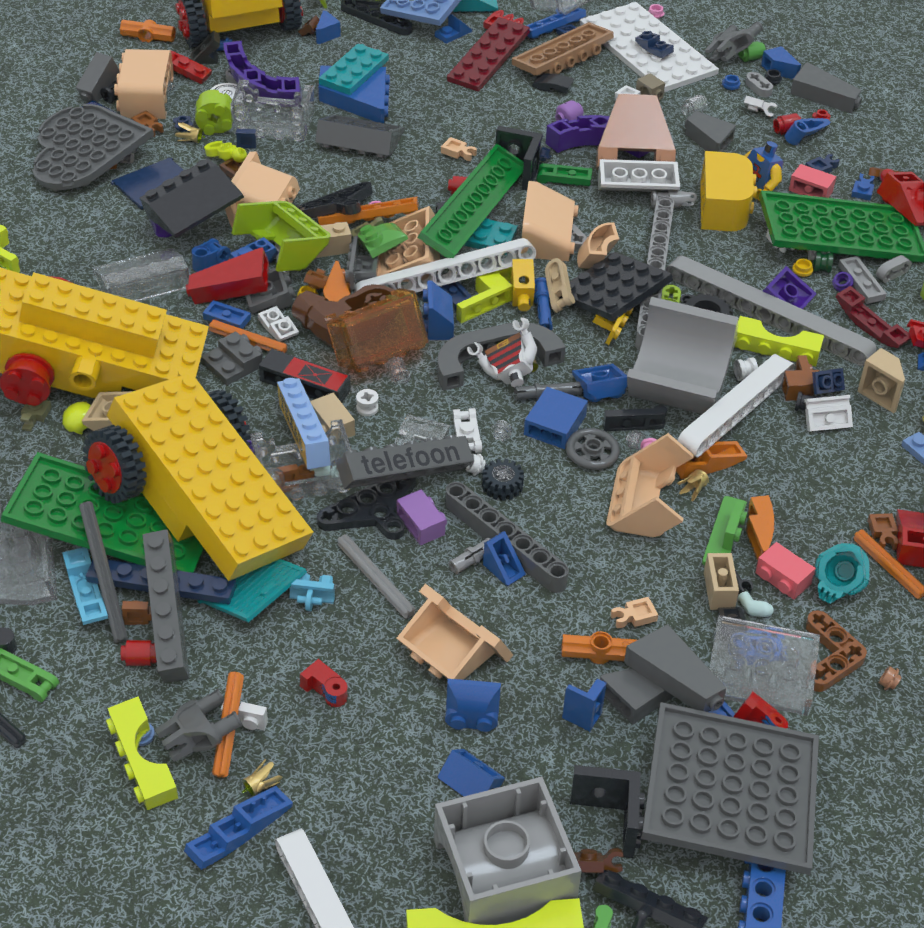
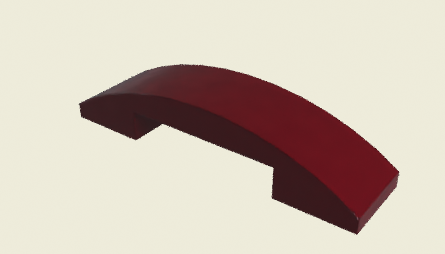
M852 286L847 287L836 295L837 301L848 317L860 329L887 346L899 348L911 340L910 334L901 326L895 324L891 327L865 306L864 301L866 298Z

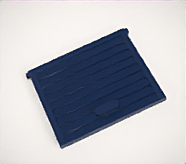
M171 157L116 178L110 183L115 185L140 209H143L139 197L145 195L148 190L159 187L164 181L178 176L184 169L176 164Z

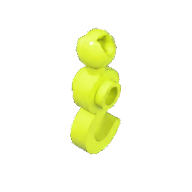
M215 141L204 146L206 156H219L224 161L233 158L234 161L241 163L247 157L245 149L237 148L236 145H232L230 142Z

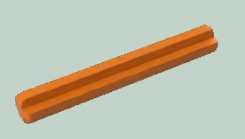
M212 320L209 324V331L226 337L236 331L240 335L245 334L252 346L257 345L268 352L271 349L284 353L287 352V345L285 343L217 320Z
M861 529L854 534V541L916 599L924 597V585L868 533Z
M230 672L228 674L221 719L233 711L238 715L244 676L239 672ZM235 730L223 736L221 744L216 746L212 771L216 777L228 776Z

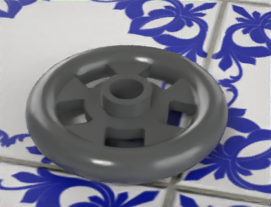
M585 428L570 435L566 442V453L572 462L582 468L601 470L610 467L617 461L620 455V447L617 440L608 432L596 428ZM584 438L585 442L580 444L578 440ZM604 449L611 450L610 455L603 454ZM581 450L583 455L579 456L576 451ZM600 458L599 461H591V459Z

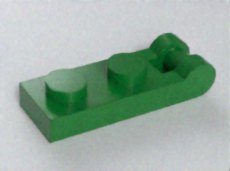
M542 163L539 165L536 179L538 183L544 184L556 182L590 186L592 168Z

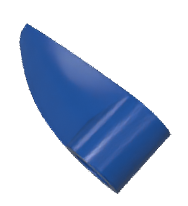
M824 118L796 120L784 137L788 143L798 145L803 137L822 130L831 122Z

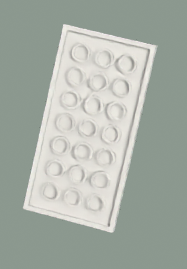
M637 2L580 19V26L590 22L613 31L614 38L602 45L640 77L651 73L665 82L664 92L718 74L719 68ZM644 31H652V33L660 35V41L674 45V52L663 58L657 57L643 49L635 41V37L641 35Z

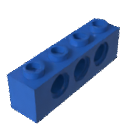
M744 861V863L749 864V870H744L742 878V888H747L746 896L742 895L740 900L739 912L744 913V921L739 920L738 928H781L786 870ZM757 893L764 894L766 897L760 896ZM755 918L762 919L764 922L757 921Z

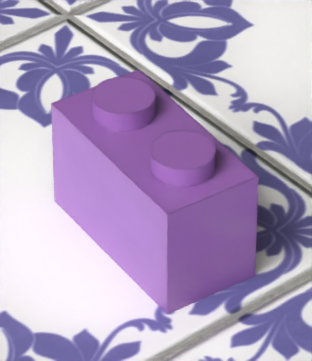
M422 489L397 499V515L403 520L404 525L420 546L445 535L446 517L443 512L437 510L431 497H427Z

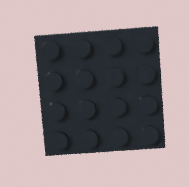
M614 252L570 281L571 293L575 299V303L572 305L614 321L672 282L673 276L670 272Z

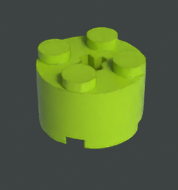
M215 89L201 93L196 101L195 121L198 127L206 135L224 133L232 128L234 105L231 97Z

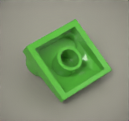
M384 223L378 226L365 225L358 233L362 247L372 258L408 240L407 235L394 223Z

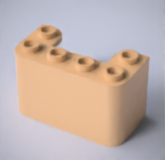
M126 49L125 53H122V63L119 64V73H117V84L114 85L115 96H118L116 108L117 111H120V115L131 118L144 111H148L157 119H166V92L168 82H173L174 79L171 50Z

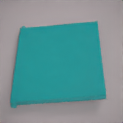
M279 559L235 578L237 587L229 605L197 600V602L200 604L204 603L243 621L250 622L291 587V583L296 579H300L307 571L303 567Z

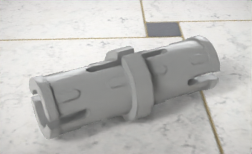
M486 538L474 547L466 548L464 553L448 562L450 569L457 575L473 564L475 566L480 563V559L484 555V543L490 540V538Z

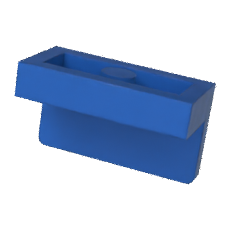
M596 679L587 693L572 685H568L565 690L562 718L590 732L602 714L606 682Z
M465 749L452 750L438 775L441 781L462 796L500 787L505 780V777Z

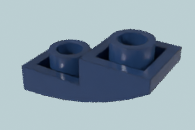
M644 31L641 35L635 37V41L643 49L657 57L663 58L674 52V45L660 41V35L652 33V31Z
M843 368L812 372L814 394L845 390Z

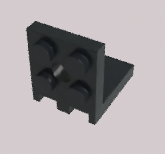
M498 125L496 129V143L524 162L522 190L527 191L528 182L534 181L541 164L539 160L542 153L541 140L543 134ZM511 145H517L519 150L513 149Z
M574 765L570 804L624 810L622 852L623 857L633 858L635 848L640 849L644 823L642 810H644L645 793L640 792L641 772Z

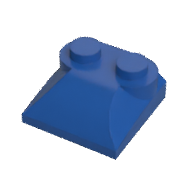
M613 363L572 371L573 377L576 381L580 382L583 388L584 398L590 402H598L601 398L606 397L619 398L622 394L626 393V388L628 387L627 375Z
M448 678L445 722L457 730L470 728L488 732L496 728L498 725L501 683Z

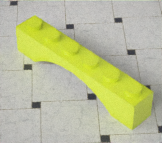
M579 898L550 900L544 907L526 918L498 925H479L464 922L448 916L436 908L406 910V928H584Z

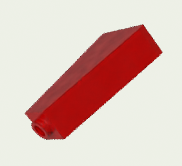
M263 247L189 275V283L186 284L188 297L192 298L194 304H201L213 300L217 301L268 291L269 261Z

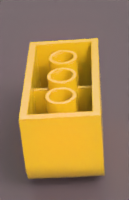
M705 151L700 180L701 229L738 231L747 226L749 214H753L754 202L752 200L756 198L757 186H755L756 174H753L752 162L747 157L737 153Z

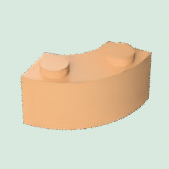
M615 223L601 224L590 233L578 251V268L589 269L595 263L604 260L607 253L611 251L619 240Z

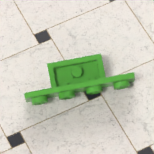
M724 496L703 557V565L706 563L707 553H731L734 542H739L742 528H739V526H744L748 513L745 511L746 501Z

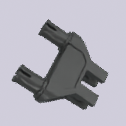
M757 21L748 29H741L739 31L735 25H730L724 32L717 33L713 37V42L705 49L706 53H711L715 50L713 56L709 58L710 62H716L720 58L722 61H727L736 53L746 49L754 42V37L763 30V26Z
M218 689L198 701L191 699L184 703L171 719L155 729L159 738L171 733L170 736L161 741L166 750L178 745L176 749L169 752L173 762L193 752L214 748L221 744L223 736L243 726L235 711L216 723L207 720L205 714L221 706L224 702V698Z

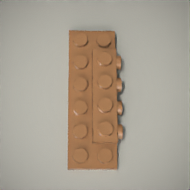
M588 22L513 57L512 65L533 75H541L542 72L545 74H559L563 69L573 67L575 63L586 61L588 57L598 55L601 51V44H605L613 39L614 33L611 30Z

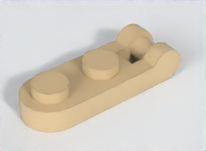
M558 258L552 259L546 265L545 276L551 307L558 313L563 310L564 306L574 304L575 299L571 293L566 264Z

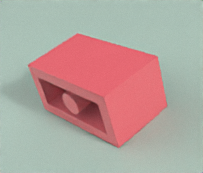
M800 164L791 176L789 191L800 195L829 198L834 190L837 176Z
M775 542L758 558L755 573L761 579L775 586L783 594L795 599L812 584L816 568Z

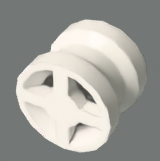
M753 357L747 358L746 361L739 359L734 362V374L738 381H743L758 368L757 362Z
M363 389L357 393V412L362 416L375 415L379 410L377 392L371 389Z

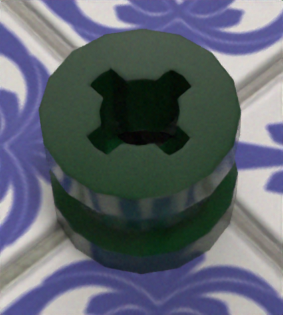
M815 252L813 272L822 270L825 273H831L833 253L822 254L821 252Z

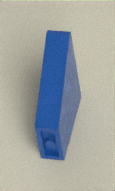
M320 66L319 77L332 66ZM381 67L351 95L319 84V101L366 119L384 123V118L388 117L390 74H386V67Z

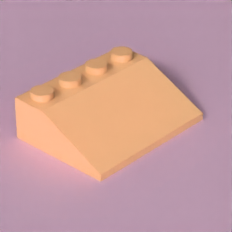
M430 206L389 222L396 224L407 235L408 240L378 255L377 276L440 260V253L417 238L423 228L435 216ZM424 274L421 280L427 279L429 274ZM405 279L402 282H409V279Z

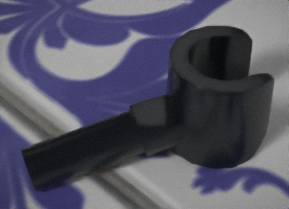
M735 570L739 588L738 595L744 592L743 588H746L749 594H751L753 583L747 579L742 580Z

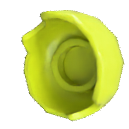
M82 401L67 407L63 413V426L69 432L83 434V430L88 427L83 425L82 419L91 405Z

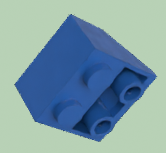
M432 280L427 281V289H423V302H427L423 306V318H427L423 319V332H428V340H450L454 337L452 296Z

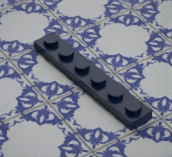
M92 560L85 577L87 582L99 584ZM108 560L114 587L149 592L146 566ZM177 570L180 597L228 605L231 603L237 587L236 579L228 581L224 577Z

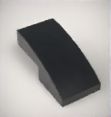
M559 74L538 75L532 87L545 92H550L551 88L567 94L574 83V78Z

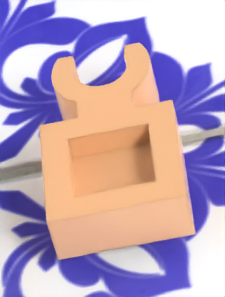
M450 137L441 146V153L456 159L461 156L464 160L471 161L472 155H477V149L472 146L467 147L466 142Z
M649 597L626 602L625 609L621 607L613 608L611 610V618L620 617V619H616V628H623L629 622H632L634 627L656 622L658 620V613Z

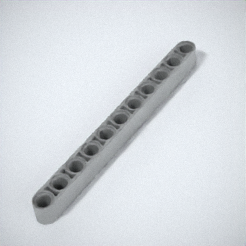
M661 196L656 200L647 264L664 271L674 208V200L668 196ZM662 288L641 302L635 347L638 350L641 348L646 329L651 297L661 299Z
M678 256L665 269V271L672 273L673 281L688 288L691 287V289L704 295H716L720 299L726 300V303L730 304L732 308L743 313L745 312V314L758 320H763V322L793 336L798 335L802 331L824 335L822 349L859 366H863L866 359L876 352V345L870 339L685 256Z

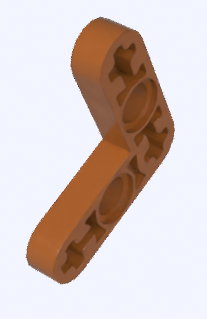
M817 610L809 613L806 629L832 652L831 655L809 670L806 680L810 689L823 692L864 664L867 650L825 612ZM830 636H839L842 641L834 642L830 639ZM838 663L843 669L835 670L830 664Z

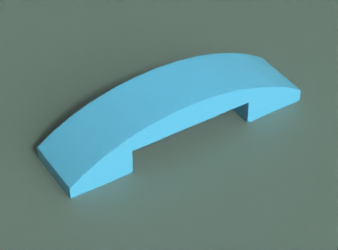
M82 547L62 552L83 625L108 619L98 584L87 582L85 577L91 565L87 548Z

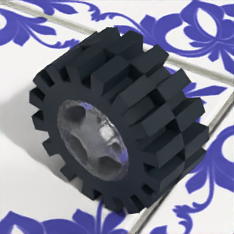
M496 459V463L492 460L489 462V465L486 464L482 471V487L484 493L487 492V496L491 497L493 495L495 500L501 497V501H505L506 497L511 500L513 495L517 497L519 492H522L524 471L523 469L521 470L519 464L516 466V462L513 460L511 463H508L509 459H504V462H501V459Z

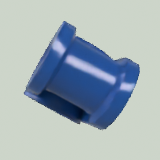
M215 238L192 249L193 270L199 272L227 261L230 258L231 250L227 246L220 245L219 241Z

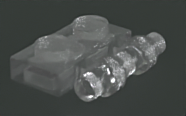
M407 414L399 429V436L405 438L396 437L394 443L400 446L414 439L423 442L433 437H436L437 440L443 439L448 435L450 425Z

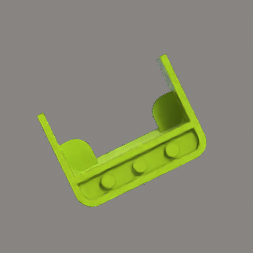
M286 201L238 204L231 233L233 235L251 234L256 240L264 237L268 241L273 240L281 246L275 269L277 272L306 269L329 244L331 237L328 231L295 205Z

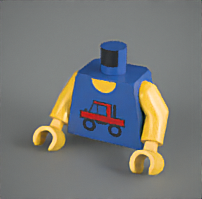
M768 141L765 147L754 148L744 155L752 162L753 174H756L755 186L759 189H757L755 199L758 200L761 190L773 191L777 189L778 184L782 181L783 160L775 154L778 145L771 141Z

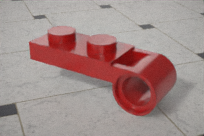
M171 50L174 71L200 84H203L211 76V69Z

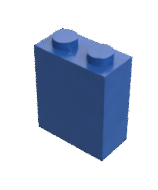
M546 387L525 419L524 435L566 449L568 438L578 430L586 417L588 400Z

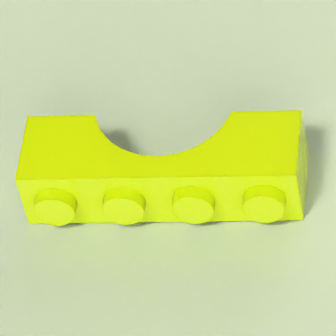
M740 316L735 348L769 356L776 354L794 362L797 361L798 355H806L808 363L816 367L824 335L802 331L796 336L780 337L768 332L760 320Z
M139 697L109 707L110 718L106 719L110 734L116 733L119 740L115 742L119 756L126 757L128 763L124 765L129 780L135 779L137 787H134L133 790L138 803L144 802L146 809L149 810L178 799L177 788L167 764L149 762L137 752L142 737L150 730L148 718Z

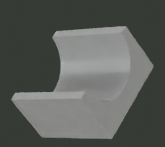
M651 297L640 352L633 369H629L627 374L628 396L700 414L705 413L720 399L737 340L738 317Z
M543 777L435 804L434 842L437 849L445 848L450 858L460 891L464 922L479 925L511 923L530 916L544 907L550 900L578 899L582 871Z

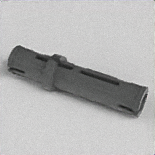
M579 381L546 385L534 383L533 386L514 387V394H517L515 396L516 401L524 399H535V401H538L546 387L570 395H581L582 388H579L581 386Z

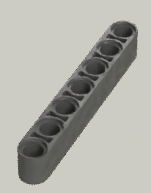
M452 482L447 485L445 506L451 513L484 539H491L505 531L526 573L551 592L561 593L567 588L569 568L563 561L463 483Z

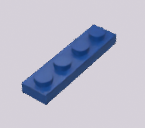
M572 7L528 24L526 26L530 27V33L527 36L529 38H538L540 34L550 33L553 29L566 26V24L571 22H578L581 18L586 17V10Z

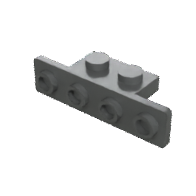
M354 236L353 243L349 244L350 252H348L347 270H345L346 283H350V290L355 289L356 281L377 277L378 256L372 258L370 255H359L358 236Z

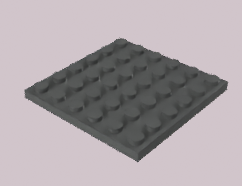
M660 702L641 839L810 875L813 864L819 735Z

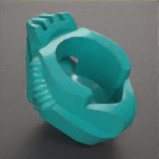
M841 543L822 552L817 557L814 566L816 568L815 577L819 579L818 593L820 599L831 604L846 595L858 594L869 585V559L861 547L853 543Z

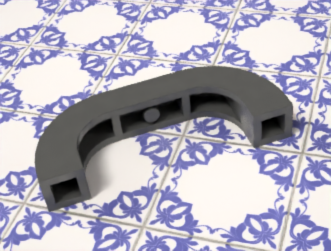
M512 322L463 333L448 340L438 354L437 378L442 390H449L464 385V370L461 364L466 360L477 358V356L468 353L467 347H470L475 353L478 347L474 342L479 343L483 347V355H486L485 350L521 331L515 330ZM529 323L527 330L533 336L537 346L536 355L544 367L564 362L566 347L562 340L548 328Z

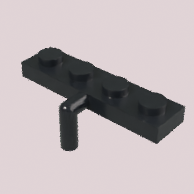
M604 870V873L597 877L592 888L593 891L636 910L637 913L632 928H644L648 916L672 928H705L708 917L702 915L697 909L684 907L668 896L658 895L649 891L642 884L632 883L623 879L620 874L613 871Z

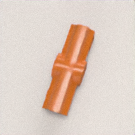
M122 20L120 34L122 36L139 38L142 42H151L152 40L174 42L176 28L174 26L156 24L153 20H146L144 22Z
M602 631L595 632L591 636L563 634L561 656L586 658L596 664H604L609 660L624 661L627 645L637 640L612 638L610 634Z

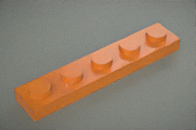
M411 197L361 205V212L357 214L344 215L334 213L318 217L319 225L335 224L337 222L352 224L360 219L371 221L379 216L390 218L398 213L408 215L418 210V198Z

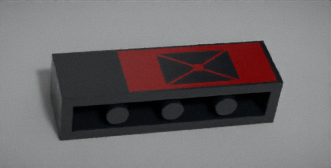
M271 349L259 364L261 382L278 387L277 382L284 381L287 378H299L307 396L312 399H318L334 393L342 403L351 391L350 375Z

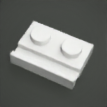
M850 395L804 399V402H806L807 431L853 427L852 411L849 402Z

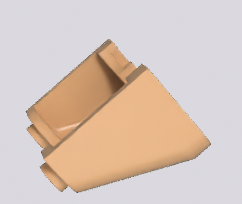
M529 181L522 238L527 239L536 249V259L552 260L558 258L561 261H569V255H574L575 242H571L573 217L578 216L579 205H575L574 200L536 181ZM528 247L523 248L521 254L526 253Z

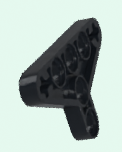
M341 0V11L400 35H410L412 33V23L408 19L381 14L380 7L386 0Z
M361 182L296 207L310 218L334 213L344 215L357 214L361 212L360 202L373 193L371 182Z
M416 478L370 485L320 510L317 514V525L324 531L376 526L386 538L391 540L400 539L404 535V522L396 514L397 499L409 495L416 486ZM383 488L392 489L390 493H383L380 490ZM363 498L373 499L370 503H364L361 500ZM346 507L353 509L350 513H345L341 510ZM377 512L386 513L384 517H377L374 514ZM391 526L399 527L400 530L392 532L389 531L388 528Z

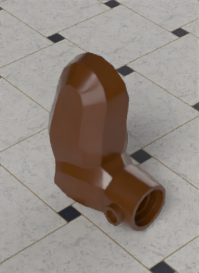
M371 284L362 287L351 295L343 297L338 302L329 301L327 298L314 292L305 291L295 299L291 311L294 318L304 328L311 330L319 340L329 347L342 350L357 342L376 336L395 318L402 300L400 294L394 289L384 285Z

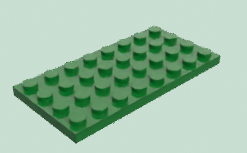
M760 191L759 200L772 245L775 247L893 259L903 255L911 262L924 263V241L918 226L912 224L892 205Z
M39 452L36 453L1 515V522L90 549L79 507L81 503L90 501L93 503L106 555L146 566L143 534L161 530H168L172 538L176 567L179 571L195 573L204 551V547L195 535L178 542L142 492L140 495L123 502L111 503V501L105 500V496L101 497L98 494L99 489H94L93 484L95 481L89 480L88 476L91 474L85 470L84 466Z

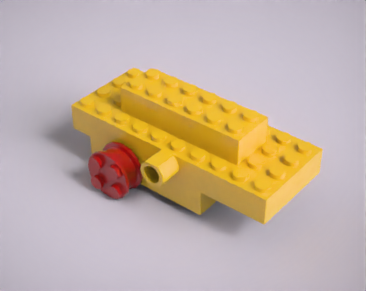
M0 267V373H2L0 388L4 392V396L10 400L21 404L37 406L48 398L50 387L96 398L99 392H121L122 387L139 390L188 373H192L196 378L209 326L167 315V310L80 286L61 277L45 276L34 272L32 276Z

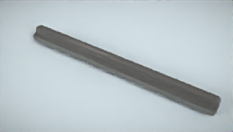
M84 502L79 506L113 639L115 643L124 642L128 638L95 510L92 502Z

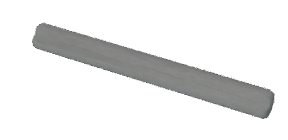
M344 534L337 539V544L404 618L408 619L415 614V607L348 535Z

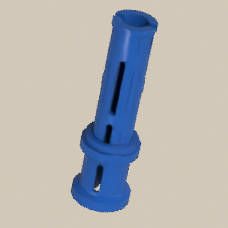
M539 277L535 279L534 293L539 325L552 331L553 325L546 278Z

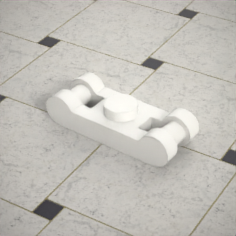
M470 408L468 411L454 409L452 415L456 437L466 436L471 452H475V454L482 453L476 409Z

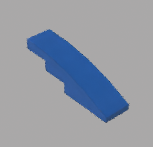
M274 786L235 805L231 815L210 825L208 833L186 843L184 852L202 870L250 840L292 807L293 802L277 786Z

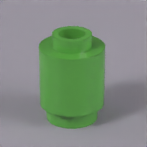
M755 41L746 49L738 52V56L744 62L760 59L766 50L765 45L762 42Z

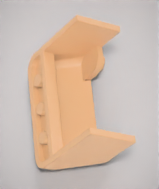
M667 433L626 458L617 469L606 522L607 525L617 532L654 538L661 536L665 531L682 523L683 517L659 499L660 490L673 483L676 468L691 460L694 454Z

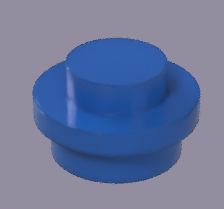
M727 75L722 82L723 87L729 90L738 89L741 84L739 77L736 75Z

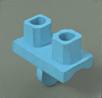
M306 573L300 579H296L291 583L290 599H297V603H305L306 611H312L313 605H322V602L334 604L335 589L333 577L322 575L319 578V582L310 581V575Z

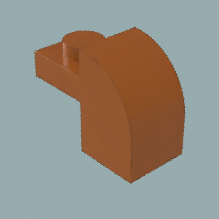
M798 355L795 370L784 372L782 389L786 401H796L799 391L805 395H814L812 372L819 370H813L812 364L808 363L806 355Z

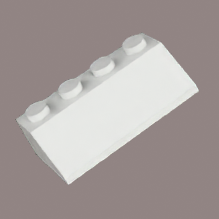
M600 159L598 190L679 191L678 162Z

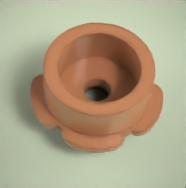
M889 666L884 671L878 682L885 687L884 690L889 688L895 689L901 680V676L898 675L899 669L895 670Z

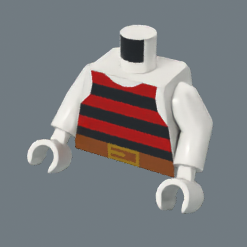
M521 318L522 327H520L517 320L513 321L514 329L521 332L485 350L486 355H483V347L479 343L474 342L478 347L475 353L470 347H467L469 354L477 356L479 359L477 361L486 374L495 380H502L505 384L511 383L512 387L523 385V376L532 372V362L537 352L533 336L527 330L529 321L526 318Z

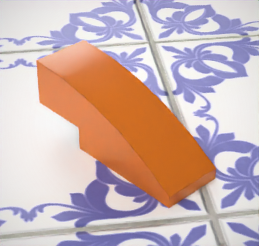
M737 441L715 442L701 456H694L691 460L677 467L676 472L681 479L688 478L697 469L709 474L734 466L746 460L747 455Z
M769 495L751 497L748 508L749 517L745 531L757 560L770 548L774 532V513Z

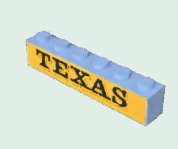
M287 378L284 381L277 382L280 408L307 469L330 466L329 440L300 379Z

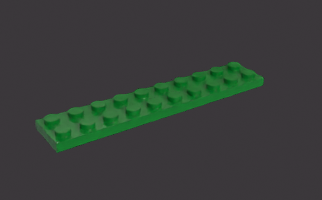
M496 143L423 228L417 238L438 251L442 256L454 258L523 174L524 162Z

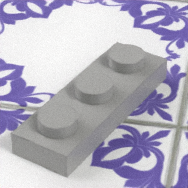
M858 256L839 260L838 267L842 272H847L853 277V287L866 298V304L885 300L887 293Z

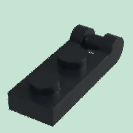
M657 405L654 408L605 410L603 429L606 432L663 429L665 427L666 420L664 418L667 416V408L663 405Z

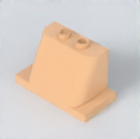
M249 152L231 180L244 196V198L225 209L231 227L233 228L238 204L269 201L292 203L300 190L297 179L294 176L262 165L257 152Z
M427 584L419 591L426 599V602L396 638L412 652L409 656L420 665L423 662L430 665L428 671L438 679L444 676L446 679L464 680L493 654L498 655L506 662L513 656L501 639L482 625L479 627Z

